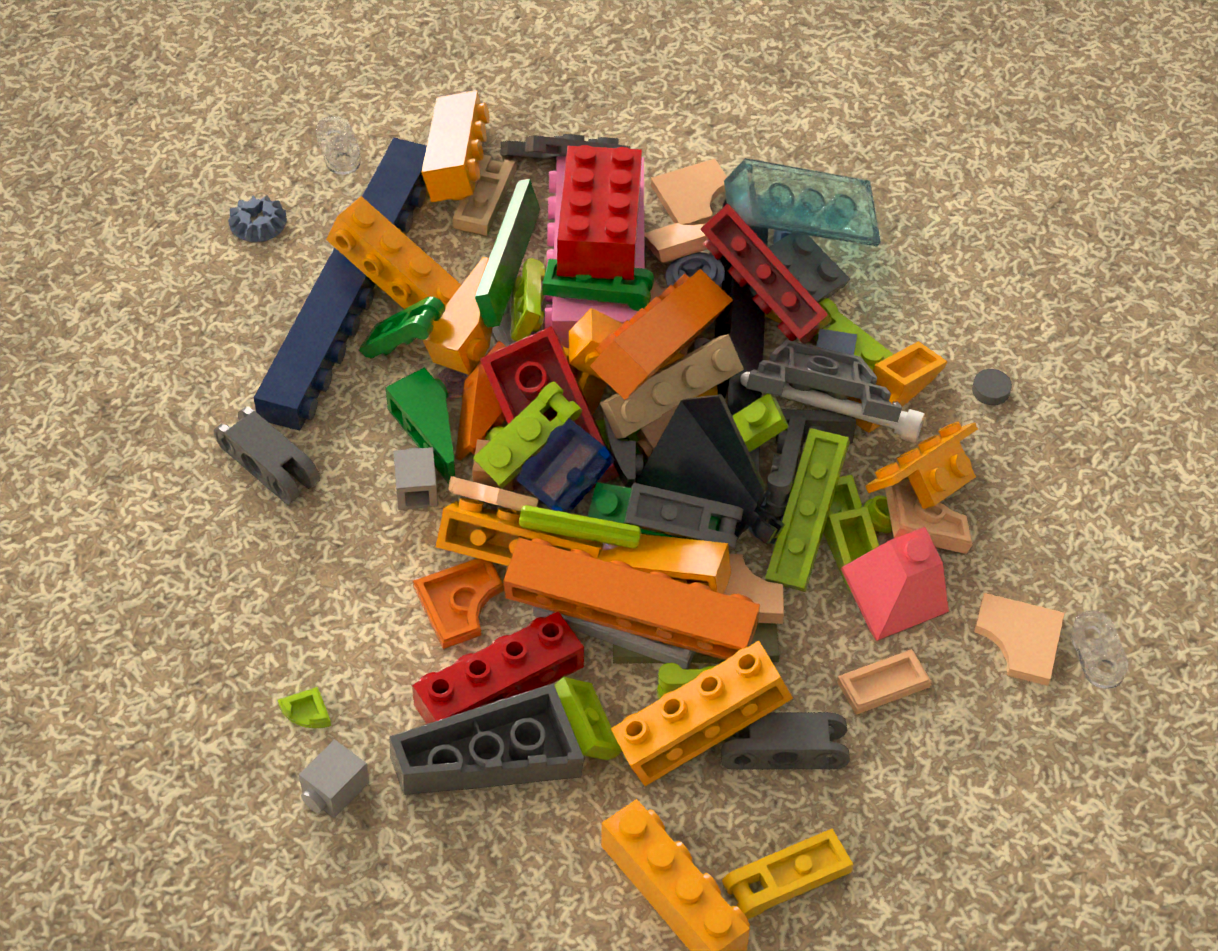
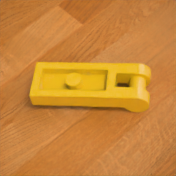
M831 828L729 872L722 879V884L729 895L734 894L738 902L737 907L741 909L747 919L762 914L766 909L851 873L854 864ZM760 881L764 889L753 894L749 887L750 884Z

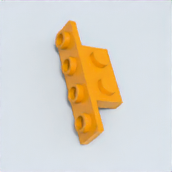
M957 421L939 429L938 435L918 443L919 449L915 448L898 456L896 459L899 464L894 462L875 471L877 478L865 485L867 492L871 493L892 486L908 477L923 509L937 505L976 478L971 461L960 443L961 440L978 430L976 423L973 422L961 427L960 422Z

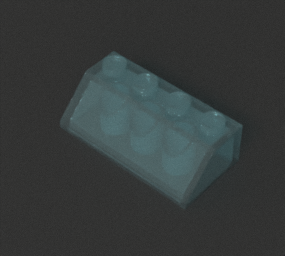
M745 158L724 180L727 204L750 226L876 247L881 244L871 182L869 180Z

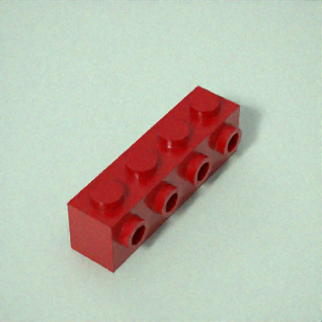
M729 204L725 205L700 228L708 238L703 245L717 260L724 256L730 262L732 267L728 270L729 274L741 287L748 283L757 292L752 299L766 315L772 310L782 320L777 327L790 341L798 338L802 344H806L819 333V329H823L832 321L828 313Z
M558 611L547 617H538L531 621L527 627L511 635H503L497 638L490 646L474 654H465L454 664L438 672H430L421 677L417 683L412 685L414 706L425 723L429 724L553 684L562 677H566L584 667V646Z

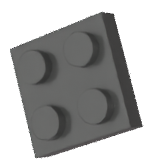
M801 227L768 247L818 303L834 295L850 280Z

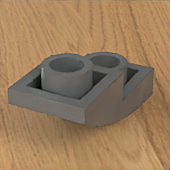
M604 413V429L609 453L623 485L627 488H632L633 483H635V477H639L643 470V453H636V441H620V439H627V436L616 439Z

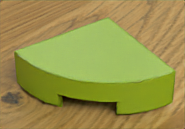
M318 687L277 700L284 716L299 726L315 729L331 726V720Z

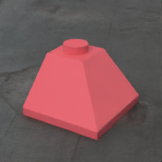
M926 527L889 540L841 568L865 622L876 641L949 612L943 562Z

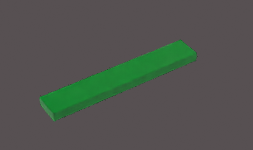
M530 179L520 180L516 184L475 294L478 308L487 328L500 326L541 210Z

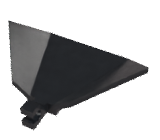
M722 394L681 400L636 483L740 507L743 509L741 522L736 524L735 536L739 538L750 526L752 532L766 544L772 538L776 539L785 524L760 508L766 499L763 496L766 486Z

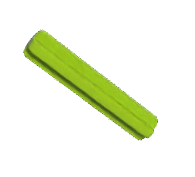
M528 505L522 507L519 518V525L522 528L633 549L639 545L641 529L638 526Z

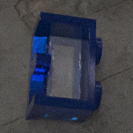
M568 418L563 425L556 427L550 433L547 444L537 456H533L525 462L521 469V474L516 480L548 509L571 513L613 464L615 459L604 445Z

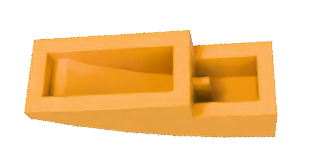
M918 341L875 364L873 372L877 376L876 385L886 387L891 393L889 399L891 404L899 402L903 407L937 377L948 361ZM849 396L848 400L862 403L861 399ZM856 418V424L868 433L881 426Z

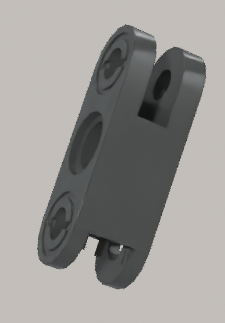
M244 407L238 412L239 422L232 427L220 424L214 429V436L219 446L287 505L299 497L298 487L289 474L307 489H310L320 481L319 471L312 460L250 407Z
M770 712L723 740L725 744L720 749L721 763L729 770L841 769L848 765L850 761L849 749L838 742L830 741L840 739L846 734V719L842 715L829 712Z

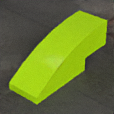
M852 474L839 477L823 532L850 593L851 590L841 568L879 547L867 506L862 507Z

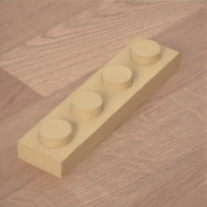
M729 334L723 335L660 369L626 400L617 393L600 404L616 439L625 438L662 417V414L678 405L681 400L697 397L744 369Z

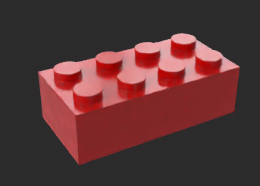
M589 145L567 147L557 237V276L576 277V275H591V278L614 279L615 276H619L625 280H634L642 149H630L627 147L604 148Z
M552 326L480 358L508 424L538 397L541 390L551 382H556L563 389L562 395L569 402L574 401L582 409L580 416L526 466L539 498L547 508L595 488L596 482L606 483L620 477L571 364H569L560 339ZM552 407L543 413L550 422L558 414Z

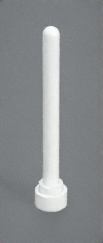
M744 372L741 375L740 381L745 387L750 372ZM785 382L782 395L780 396L895 429L894 433L901 435V439L916 443L925 415V413L909 409L908 412L901 411L898 423L863 415L862 403L848 399H836L827 393L812 389L810 391H800L792 388L788 382Z

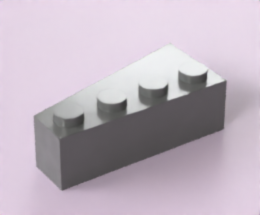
M554 684L389 736L390 759L403 795L581 778L584 757Z

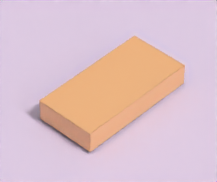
M912 649L838 676L837 679L838 685L856 715L930 688L932 682Z

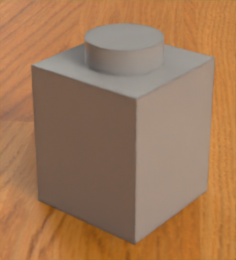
M433 447L393 451L398 510L438 507Z
M335 739L299 774L302 790L301 798L312 811L320 813L324 810L333 818L369 784L367 763Z

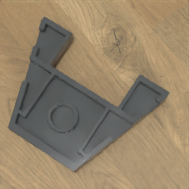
M563 134V136L554 137L533 135L526 137V142L502 141L500 155L545 159L567 156L568 146L589 145L604 148H630V146L619 145L618 138L598 137V139L584 141L585 136L575 134Z
M785 340L771 353L769 361L763 360L759 363L758 370L753 369L750 371L746 385L747 389L781 396L785 382H789L792 388L800 391H810L811 388L826 391L829 396L836 399L846 400L849 399V396L859 398L862 402L863 415L897 423L902 410L899 402L891 404L889 401L891 393L886 387L876 385L877 376L860 356Z

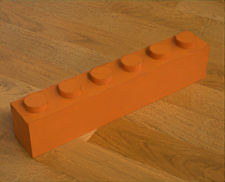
M700 269L690 278L683 274L673 286L670 285L644 309L641 308L629 321L626 320L614 334L610 333L595 349L600 356L590 367L626 400L709 327L733 299L703 270Z
M519 537L503 580L505 597L507 599L553 612L558 611L563 615L727 660L740 649L749 647L752 644L759 622L760 604L754 603L747 596L741 594H731L729 596L718 593L702 583L686 584L678 582L662 572H642L633 569L629 564L622 561L613 560L606 562L593 558L592 555L582 550L573 549L567 551L559 549L548 541L538 538L527 540Z

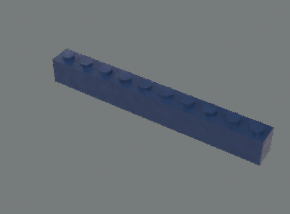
M393 137L362 197L401 232L408 233L413 222V211L415 207H422L426 196V184L422 175V167L427 145ZM335 247L254 396L256 413L268 423L300 431L306 419L312 420L318 406L317 397L321 391L326 392L329 389L334 364L342 363L346 353L348 337H354L357 334L360 326V314L363 309L368 310L373 302V289L376 284Z

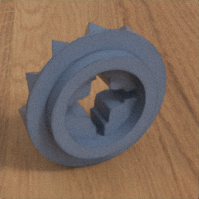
M252 195L250 201L239 200L237 207L230 208V218L228 221L231 231L238 238L250 242H262L280 234L285 228L287 217L286 210L282 208L279 200L271 201L268 195L262 199H256ZM263 211V216H259L252 223L251 217H256L258 213Z
M697 252L675 259L668 266L666 271L667 286H673L683 274L691 277L701 269L721 288L722 282L725 280L724 267L719 260L707 253Z

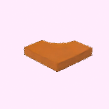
M479 558L413 581V587L443 649L481 636L479 618L482 608L490 598L504 591V585L493 563Z

